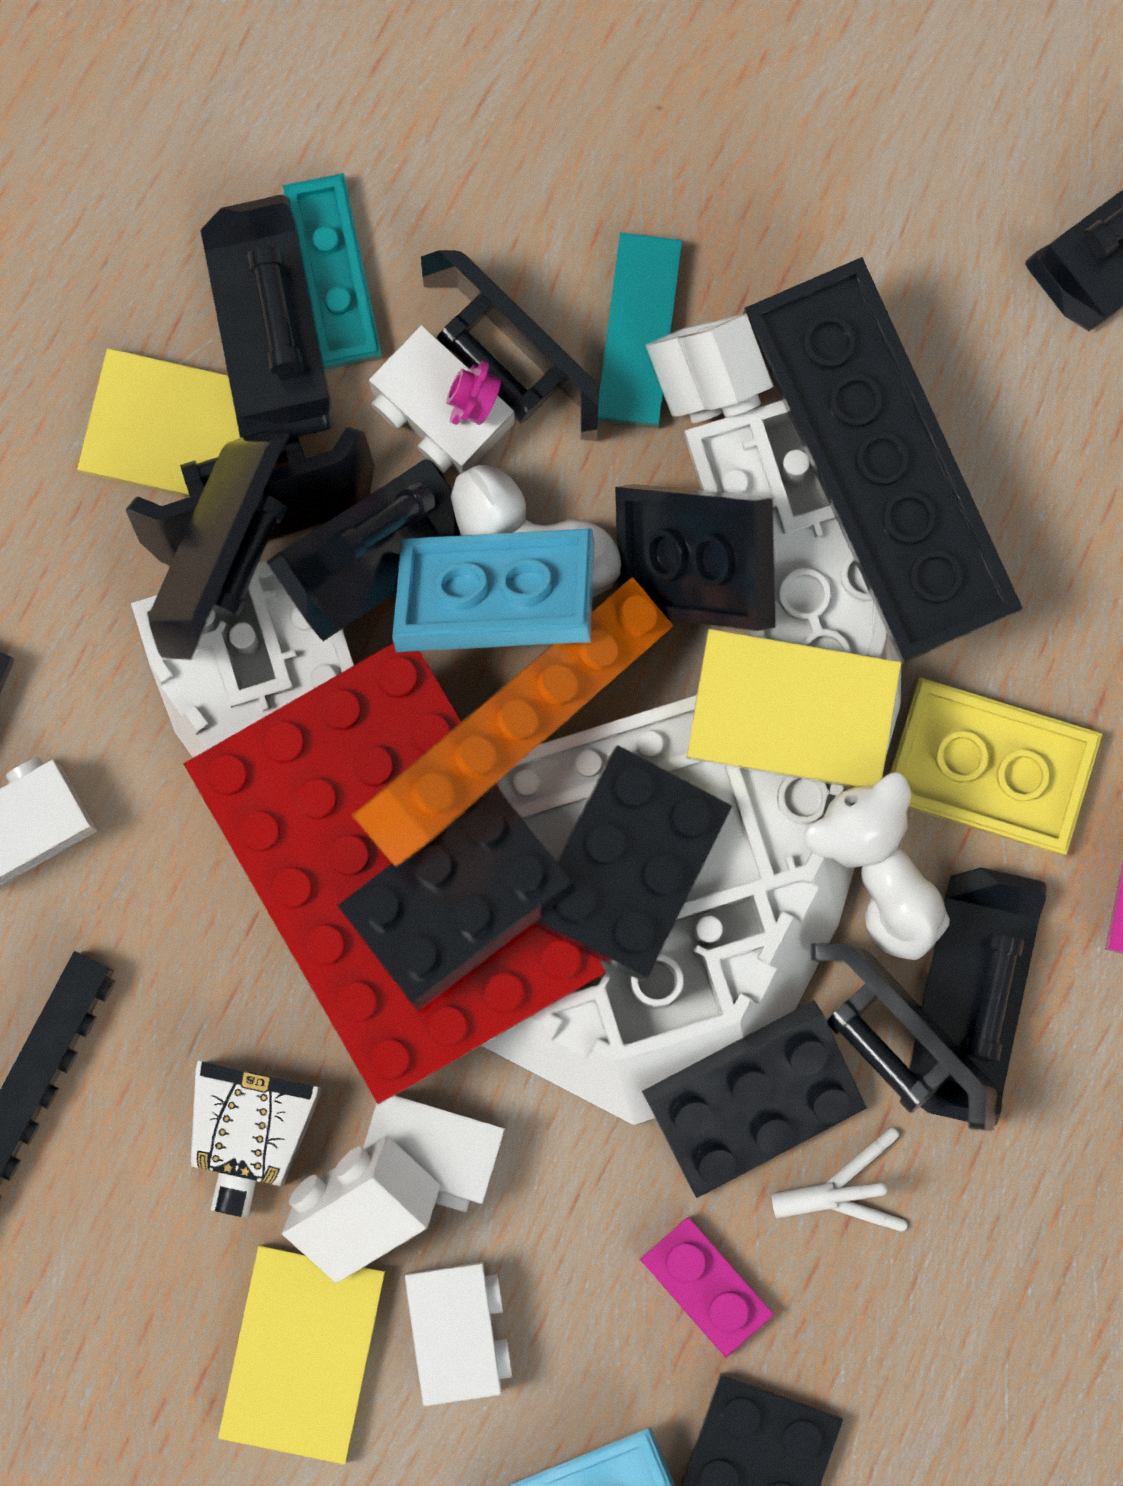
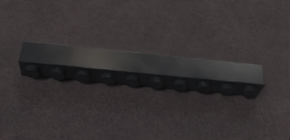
M74 951L0 1089V1186L4 1179L10 1181L17 1171L21 1160L16 1158L22 1144L29 1145L36 1135L40 1124L35 1122L41 1108L48 1109L51 1106L59 1090L58 1087L54 1086L61 1071L67 1073L70 1070L78 1054L77 1051L73 1050L80 1035L85 1038L87 1037L97 1016L92 1014L99 1000L103 1002L107 1000L116 981L111 979L114 970L80 952Z

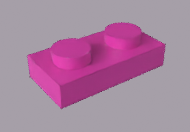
M688 1216L640 1258L641 1262L725 1358L774 1315Z

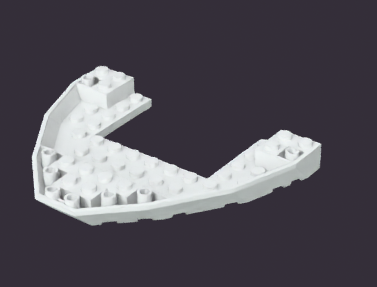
M781 400L685 430L684 437L702 491L773 497L776 628L761 631L747 630L748 635L900 662L783 401ZM266 561L258 563L242 600L245 606L239 619H232L211 610L197 650L191 660L162 658L159 655L149 626V614L157 595L131 603L146 655L173 729L192 757L199 755L354 666L343 629L323 642L305 621ZM901 668L887 751L901 705ZM697 695L540 744L496 782L505 798L555 861H557L612 750L617 745L732 805L722 829L646 980L642 982L599 959L606 971L604 975L481 1045L632 1125L655 1118L642 1093L643 1090L796 1009L819 962L811 960L810 943L829 944L840 922L855 868L845 867L831 858L816 855L809 849L805 840V832L809 826L824 818L829 804L842 791L851 787L686 759Z

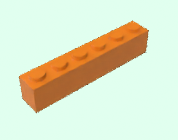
M633 577L592 609L590 642L550 645L352 816L396 867L441 832L673 627V624Z

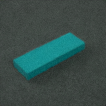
M344 173L282 185L284 195L290 200L299 233L325 370L382 359Z
M620 232L598 398V421L658 428L663 391L645 344L664 337L671 332L682 240Z

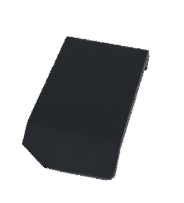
M1123 190L1049 245L1037 250L1025 261L1029 272L1061 313L1087 331L1096 328L1123 308Z
M276 195L220 208L200 231L240 438L255 432L292 429L288 439L326 431L333 427L332 402L299 233L290 200L285 195Z
M438 250L421 256L424 287L458 288L471 301L441 330L436 339L449 351L451 350L469 368L473 364L478 366L482 360L489 363L487 373L501 379L497 396L514 410V418L520 424L529 419L560 388L581 408V440L597 441L598 389L593 378L467 255L456 250ZM487 316L545 373L529 390L469 333L483 317Z
M347 427L332 450L306 459L299 437L288 439L276 464L288 460L290 464L273 469L263 491V494L273 497L287 507L281 523L275 524L269 540L330 521L370 494L375 464L363 431ZM218 457L196 463V460L180 465L190 497L161 506L136 496L126 508V513L139 543L160 562L171 565Z
M292 429L255 432L230 441L221 449L149 614V626L157 651L162 658L191 660L197 650L211 610L232 619H239L245 606L242 600L275 524L281 523L287 509L283 503L269 495L263 494V491L279 455L286 446Z
M424 459L266 561L305 621L323 642L397 592L401 539L462 536L451 501L453 489L437 466L431 460Z
M980 867L950 876L944 897L945 910L950 919L949 926L934 945L921 1007L996 1087L998 1094L996 1126L1002 1111L1003 1091L1039 919L1046 901L1047 885L1039 880ZM915 1037L908 1068L919 1079H922L939 1061ZM951 1076L920 1107L930 1114L968 1122L969 1093Z
M810 943L811 960L846 963L865 982L853 996L828 1018L827 1023L836 1035L841 1033L901 1097L899 1102L910 1114L913 1113L953 1076L969 1093V1129L994 1131L998 1102L997 1089L994 1084L876 958L865 949L846 944ZM878 998L939 1061L922 1079H919L861 1018L862 1013Z

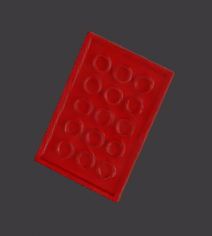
M394 643L183 763L378 1105L606 973L598 958L531 924L430 1003L417 1011L337 906L392 864L390 859L352 815L461 723L421 652H396Z

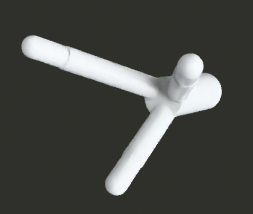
M896 1128L888 1129L825 1184L772 1193V1204L776 1219L831 1209L900 1232L905 1231L908 1226L906 1220L851 1202L852 1200L885 1195L888 1188L884 1183L841 1188L897 1140L900 1135L899 1130Z

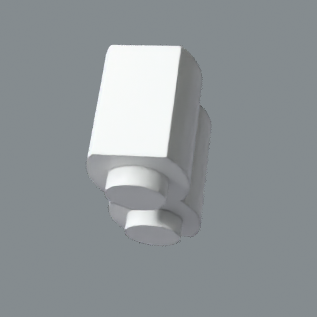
M738 314L714 322L708 321L695 324L645 344L673 417L689 414L691 422L698 423L724 413L725 417L738 415L761 405L758 394L773 387L747 314Z

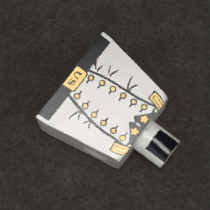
M197 1062L191 1167L218 1172L210 1210L248 1218L256 1181L278 1186L285 1184L320 1099L322 1087L212 1063Z

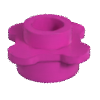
M482 360L478 366L473 364L469 371L461 369L457 373L446 400V404L454 407L450 416V423L457 425L460 420L464 422L468 420L481 425L488 417L501 384L500 378L487 373L489 363Z

